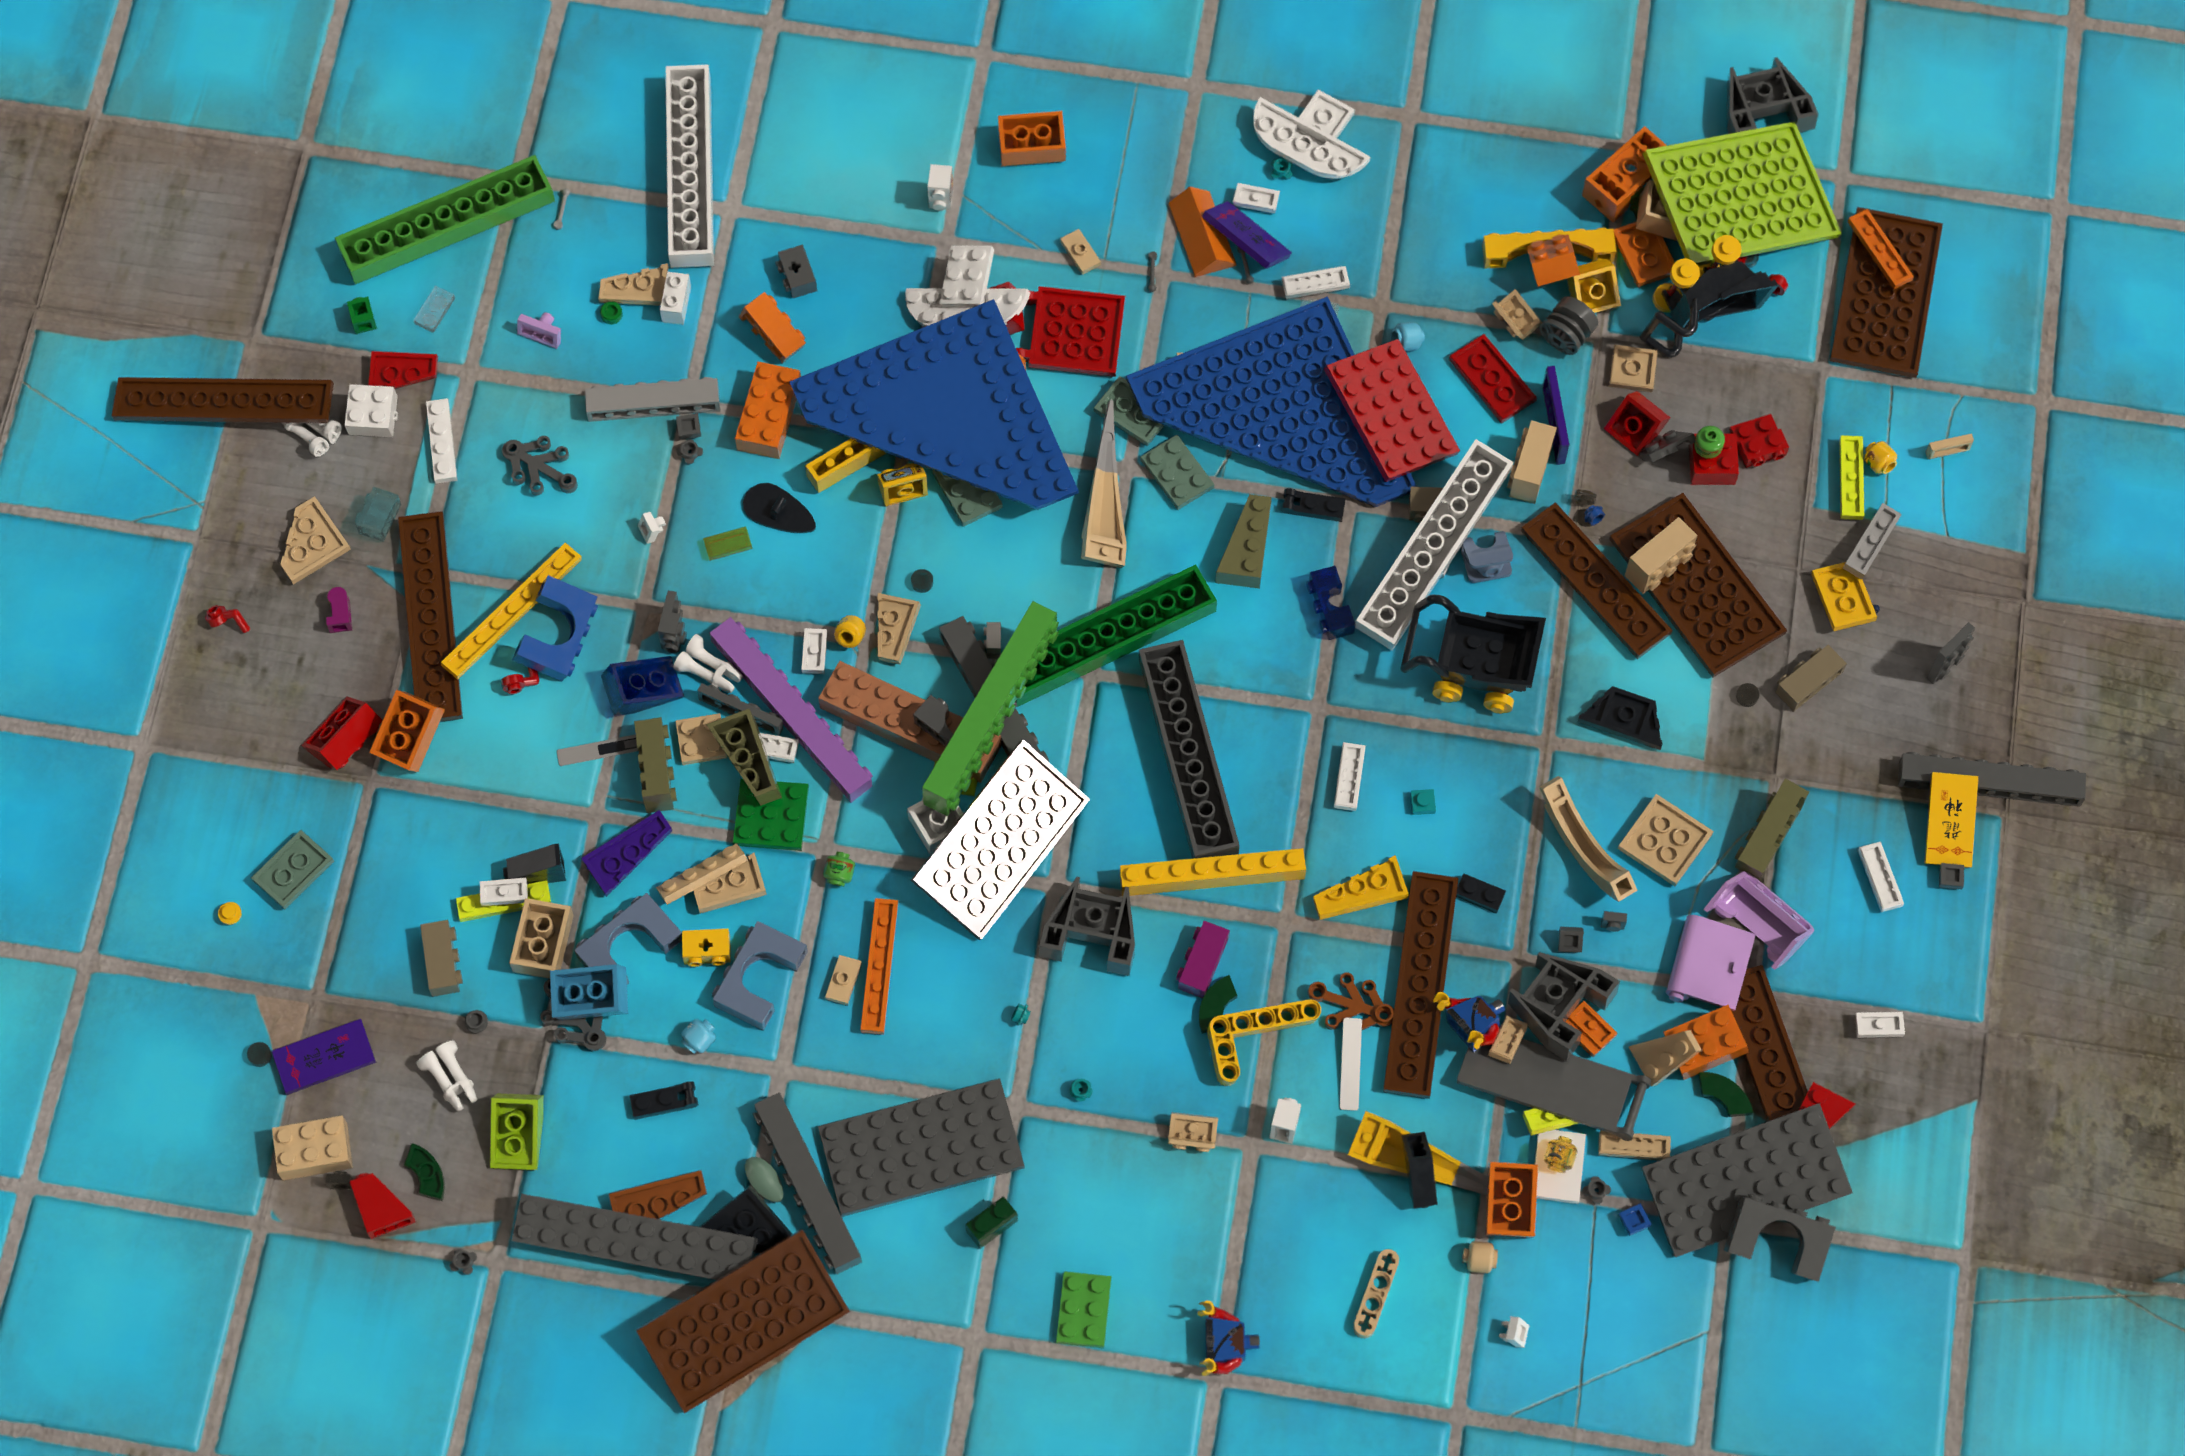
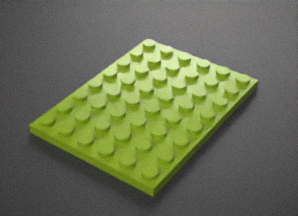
M1795 122L1647 149L1643 153L1683 255L1686 259L1694 261L1698 266L1715 262L1711 248L1716 239L1723 235L1733 236L1740 242L1742 251L1739 257L1839 238L1842 234Z

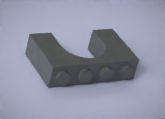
M1749 1194L1748 1198L1740 1196L1724 1251L1751 1260L1757 1238L1764 1226L1776 1220H1785L1795 1228L1799 1237V1248L1791 1273L1819 1282L1836 1228L1829 1225L1830 1220L1816 1216L1815 1220L1807 1218V1212L1795 1208L1793 1213L1784 1210L1785 1205L1771 1201L1770 1205L1762 1203L1763 1198L1753 1194Z

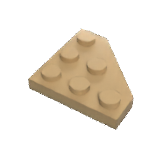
M315 496L295 508L293 524L286 541V550L280 563L293 585L351 550Z

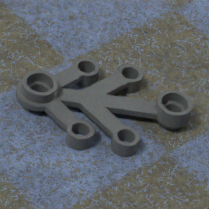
M540 436L537 441L524 444L518 440H510L503 445L502 453L507 460L511 461L513 469L511 476L515 484H523L526 480L525 473L521 470V460L528 464L532 494L540 495L544 491L538 471L559 482L560 489L564 493H572L577 489L578 484L574 475L562 474L545 464L558 460L566 461L569 458V452L566 447L560 446L555 452L535 456L526 453L538 449L542 451L548 450L551 447V442L547 436ZM542 441L548 442L546 445H540ZM511 448H517L514 452L509 451ZM560 452L566 453L564 456L558 455ZM522 475V478L515 479V476ZM568 479L572 480V481H571L570 483H568V484L564 483L565 480H568ZM539 485L540 489L534 490L533 487Z
M550 979L544 984L545 994L549 998H551V990L549 989L551 985ZM545 1010L541 1013V1021L546 1026L552 1024L577 1026L583 1032L571 1033L566 1028H557L554 1036L559 1043H565L566 1041L584 1043L585 1047L591 1051H598L606 1044V1035L601 1030L603 1016L594 1017L591 1028L586 1018L560 1020L552 1017L551 1020L545 1021L544 1017L546 1015L552 1016V1011ZM560 1032L566 1033L564 1038H558ZM594 1035L599 1037L595 1042L590 1040Z

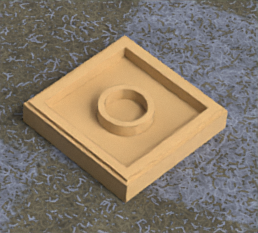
M1614 345L1609 387L1653 392L1658 351Z

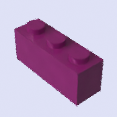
M1203 921L1201 927L1197 926L1193 935V940H1196L1193 948L1188 947L1184 960H1187L1185 968L1180 967L1176 980L1179 981V990L1200 998L1205 996L1228 942L1230 930L1207 921Z

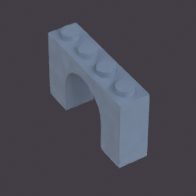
M646 893L643 896L636 897L627 909L618 911L613 916V920L608 924L599 926L595 930V934L589 939L581 940L574 951L584 967L614 965L617 963L610 956L611 945L616 937L626 931L638 930L648 934L665 954L682 942V932L649 894Z
M757 921L754 927L751 926L745 936L746 942L743 947H738L734 955L735 961L733 965H729L723 974L725 979L721 986L717 985L715 987L712 998L714 1007L764 1031L775 1011L774 1005L752 994L742 984L744 972L754 962L764 959L776 961L797 972L808 950L806 944Z

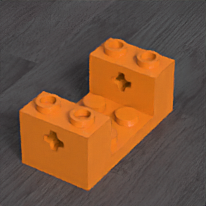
M1644 126L1585 179L1582 196L1614 223L1628 210L1631 197L1652 179L1643 157L1644 151L1667 145ZM1633 165L1636 170L1628 171L1625 169V166Z

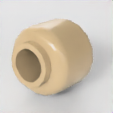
M1472 1241L1469 1249L1464 1248L1462 1262L1467 1263V1269L1470 1272L1488 1274L1492 1268L1496 1269L1498 1250L1494 1249L1492 1243Z

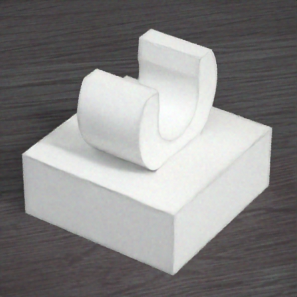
M651 512L642 514L638 527L647 544L655 542L658 533L663 532L662 526H665L666 523L663 517L654 519Z
M1511 1316L1510 1322H1502V1325L1508 1328L1507 1333L1499 1334V1337L1504 1341H1509L1515 1347L1524 1348L1529 1325L1520 1317Z

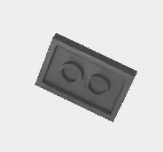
M1968 622L1939 651L1926 678L1932 684L1938 679L1942 681L1951 671L1952 665L1955 664L1957 666L1963 660L1964 654L1969 649L1968 645L1974 639L1972 634L1975 627Z

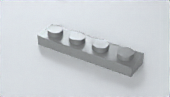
M1882 503L1843 566V569L1862 580L1902 514Z

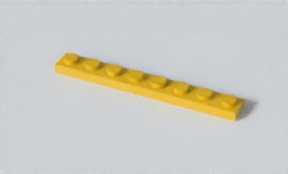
M564 543L442 660L441 666L458 680L538 603L535 600L544 579L549 575L562 580L582 560V556L568 544Z

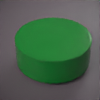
M607 302L600 309L601 318L607 324H616L622 319V308L616 302Z

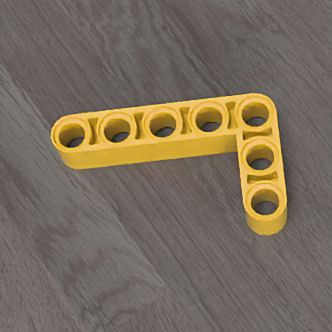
M1309 999L1214 1017L1208 1025L1207 1034L1218 1082L1224 1086H1231L1240 1075L1233 1038L1310 1025L1321 1014L1320 1004L1315 1000ZM1304 1008H1312L1315 1016H1307L1304 1013ZM1281 1012H1290L1292 1015V1020H1284L1281 1016ZM1259 1016H1267L1270 1020V1024H1261L1259 1022ZM1236 1020H1244L1247 1023V1028H1238ZM1216 1023L1221 1024L1224 1027V1032H1215L1213 1025ZM1218 1047H1227L1229 1055H1220ZM1223 1070H1232L1234 1078H1225Z

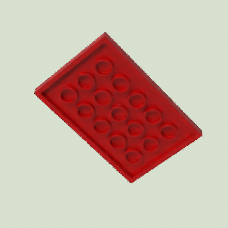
M1399 339L1331 363L1324 368L1385 482L1445 460L1460 452L1458 445Z

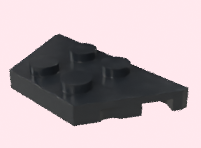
M1614 686L1607 690L1604 696L1598 698L1586 712L1580 714L1577 721L1661 750L1663 745L1659 731L1660 725L1657 718L1656 701Z

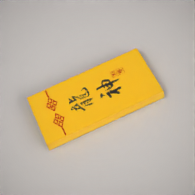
M1931 773L1924 864L1940 865L1941 863L1964 865L1966 868L1972 867L1979 776Z

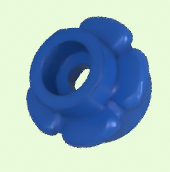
M1595 505L1590 506L1584 513L1585 522H1589L1592 526L1598 524L1605 516V513L1602 511L1603 508Z

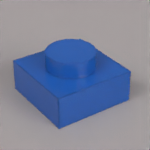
M1641 1203L1619 1213V1217L1629 1236L1652 1225Z

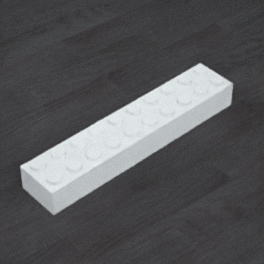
M709 65L666 66L668 256L670 267L714 266L711 77Z
M1475 439L1355 622V628L1393 651L1411 623L1414 605L1429 596L1510 473L1514 462Z

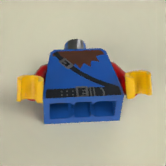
M1443 992L1436 994L1433 1002L1439 1003L1437 1009L1440 1011L1444 1010V1008L1447 1009V1023L1473 1052L1481 1046L1494 1044L1500 1031L1498 1015L1505 1011V1007L1499 999L1488 1005L1481 996L1455 999L1449 998Z
M1211 1301L1199 1302L1200 1305L1205 1307V1311H1198V1315L1202 1317L1209 1316L1205 1320L1206 1359L1199 1363L1200 1365H1205L1207 1370H1204L1201 1374L1202 1376H1207L1210 1373L1229 1374L1245 1361L1246 1349H1259V1334L1245 1335V1324L1240 1322L1239 1318L1223 1309L1215 1307Z

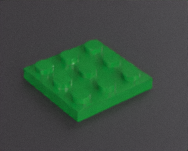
M740 779L733 845L802 851L809 784L777 781L782 798L760 805L744 780Z

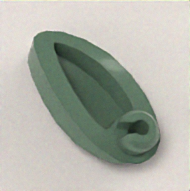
M750 1157L745 1163V1172L752 1187L764 1198L779 1203L783 1199V1188L776 1171L765 1160L759 1157Z

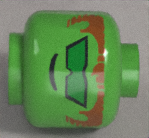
M1705 426L1698 431L1694 441V448L1700 456L1714 458L1721 453L1725 443V436L1718 427Z
M836 851V855L827 857L823 876L827 879V883L844 887L845 883L851 882L855 862L849 859V854Z

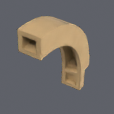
M1557 776L1540 786V791L1546 802L1544 806L1562 840L1589 877L1606 894L1618 902L1638 891L1630 872L1616 863L1593 837L1579 815L1562 777Z

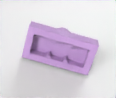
M545 312L539 320L521 314L517 319V334L556 349L561 344V328L551 325L554 321V317L551 314Z

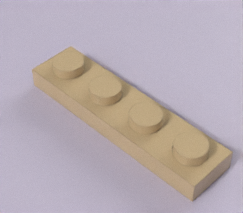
M738 844L725 848L713 857L706 858L702 863L686 869L680 875L666 880L656 888L659 895L668 905L748 860Z

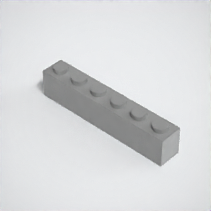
M703 377L699 380L681 379L673 382L662 380L657 383L648 384L638 382L635 385L615 384L609 387L593 386L585 388L586 413L589 422L720 412L717 378Z

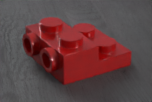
M1772 414L1730 426V433L1737 434V449L1746 468L1761 466L1766 461L1772 459L1777 461L1787 455L1789 445L1782 430L1777 428Z

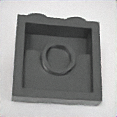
M668 590L658 627V635L662 649L669 653H677L680 651L681 644L684 645L686 642L687 632L684 631L685 623L682 622L683 610L680 609L681 601L678 600L677 592Z

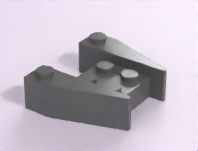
M1777 57L1773 60L1772 69L1737 76L1734 68H1730L1727 81L1728 134L1757 129L1754 119L1784 112L1787 113L1790 122L1796 123L1799 132L1815 129L1818 112L1812 97Z
M1076 877L1044 925L1039 944V957L1062 962L1067 938H1073L1110 946L1107 972L1130 976L1135 955V939L1129 887H1125L1123 898L1082 890L1080 889V877Z
M1539 952L1535 967L1541 972L1523 995L1511 989L1508 1004L1521 1020L1528 1024V1028L1547 1050L1567 1062L1579 1046L1582 1032L1565 1021L1583 998L1605 1011L1617 995L1620 981L1599 968Z

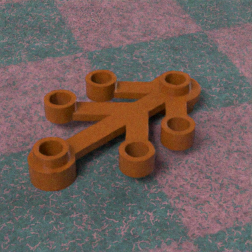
M1348 972L1340 976V985L1347 989L1351 999L1327 991L1325 984L1322 982H1314L1309 986L1308 996L1310 999L1317 1002L1324 1000L1348 1008L1326 1017L1325 1026L1330 1030L1336 1029L1339 1023L1343 1022L1344 1018H1352L1361 1013L1369 1015V1017L1362 1020V1030L1375 1024L1381 1027H1387L1392 1024L1394 1009L1388 1004H1383L1376 991V984L1372 980L1363 982L1362 992L1370 997L1373 1006L1364 1003L1354 984L1353 975ZM1348 977L1351 982L1344 983L1342 979ZM1371 985L1373 989L1371 991H1367L1365 989V986ZM1320 991L1322 995L1316 997L1313 992ZM1386 1013L1388 1018L1382 1019L1379 1015ZM1334 1019L1336 1024L1330 1025L1328 1020Z

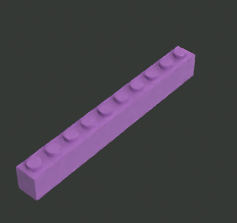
M730 617L710 632L711 642L728 662L732 663L733 667L743 675V679L773 713L780 716L787 730L795 739H798L800 745L845 797L852 803L872 787L871 778L873 776L865 766L861 767L858 764L857 756L853 751L845 749L843 746L844 742L838 734L833 735L829 730L830 726L826 720L818 718L813 705L809 701L804 702L799 689L795 685L791 687L787 682L788 678L781 669L777 671L773 666L774 662L767 653L763 654L759 650L760 646L757 641L745 634L744 626L739 621L735 622Z

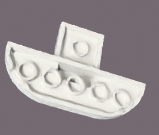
M1318 90L1298 118L1261 97L1258 99L1254 109V129L1262 144L1275 154L1314 175L1331 179L1351 176L1362 170L1370 161V156L1337 139L1355 112V109Z
M951 246L943 288H906V304L912 316L919 324L926 327L994 299L1004 323L1007 325L1006 322L1022 312L1027 304L1030 292L1028 289H987L994 255V248L992 246Z

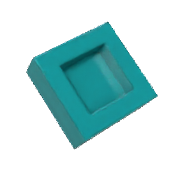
M1434 789L1412 790L1410 793L1412 815L1435 814Z

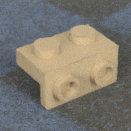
M1516 289L1499 303L1496 301L1492 303L1496 308L1493 311L1500 321L1505 320L1508 326L1506 329L1513 337L1518 336L1523 340L1542 324V321Z
M1171 1112L1168 1144H1173L1172 1147L1177 1149H1186L1187 1146L1196 1147L1197 1151L1209 1152L1210 1148L1215 1149L1218 1117Z

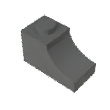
M930 695L913 714L914 723L946 747L953 736V733L946 725V720L949 718V708L944 700L941 698L936 699Z

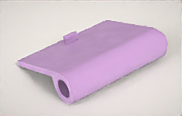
M1688 915L1666 990L1669 999L1674 1002H1683V1000L1692 997L1720 1007L1729 1005L1730 1009L1735 1011L1756 934L1701 916Z

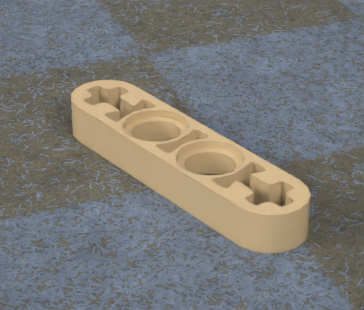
M1391 1249L1380 1252L1355 1319L1353 1329L1360 1338H1369L1375 1332L1399 1264V1256ZM1387 1256H1391V1261L1394 1262V1264H1389L1386 1273L1382 1271L1385 1264V1261L1382 1260V1258L1386 1259ZM1377 1277L1385 1278L1387 1286L1383 1289H1378L1373 1283L1374 1279ZM1369 1299L1377 1300L1379 1308L1374 1311L1369 1310L1366 1307V1301ZM1366 1315L1372 1316L1368 1323V1327L1371 1330L1366 1329L1365 1332H1362L1361 1326L1358 1324L1364 1323Z

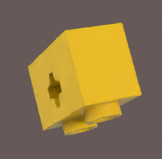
M729 929L682 931V957L684 965L688 964L691 967H699L702 964L711 963L715 966H721L731 962ZM705 946H709L708 951H704Z

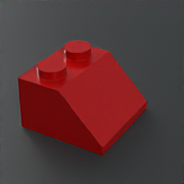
M1635 391L1627 394L1604 427V430L1638 456L1645 449V446L1660 434L1671 417L1640 392Z

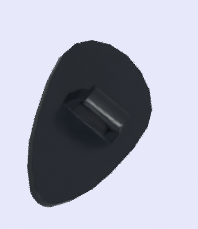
M760 483L751 487L745 494L743 500L744 511L747 517L758 524L790 533H809L816 529V523L807 508L777 485Z

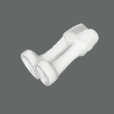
M334 420L329 421L327 424L306 423L324 437L322 438L317 437L303 427L302 424L304 423H282L287 431L294 432L309 444V451L315 457L325 454L329 449L328 442L334 444L342 430V425Z
M695 634L689 641L686 652H681L677 657L673 668L679 672L695 674L718 689L732 693L735 689L733 684L723 678L722 675L724 674L735 682H740L743 675L733 667L732 663L722 661L708 653L703 647V638ZM692 657L715 669V673L695 662Z
M452 1040L439 1045L435 1050L456 1081L455 1084L452 1085L433 1051L423 1055L416 1062V1065L421 1071L429 1070L444 1093L445 1101H448L457 1111H461L464 1108L457 1095L465 1092L464 1094L471 1103L477 1101V1096L473 1089L474 1083L466 1077L456 1060L455 1053L458 1047L456 1042Z

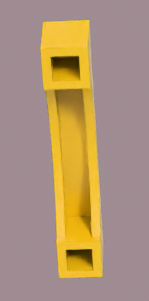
M1597 228L1596 230L1576 229L1574 231L1555 230L1553 232L1534 231L1531 233L1512 232L1510 234L1499 235L1498 233L1484 235L1482 243L1484 269L1506 268L1507 262L1527 254L1526 246L1531 245L1533 242L1547 241L1556 235L1569 234L1574 253L1592 259V262L1606 258L1610 262H1614L1616 254L1614 229Z

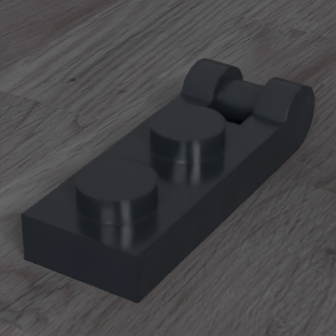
M1292 488L1284 490L1283 497L1285 502L1281 506L1283 513L1342 522L1345 498L1300 492ZM1300 501V506L1294 505L1293 502Z
M689 1081L681 1085L630 1095L634 1120L697 1107L699 1104L697 1097L694 1095L696 1090L695 1083ZM685 1094V1099L679 1101L678 1095Z

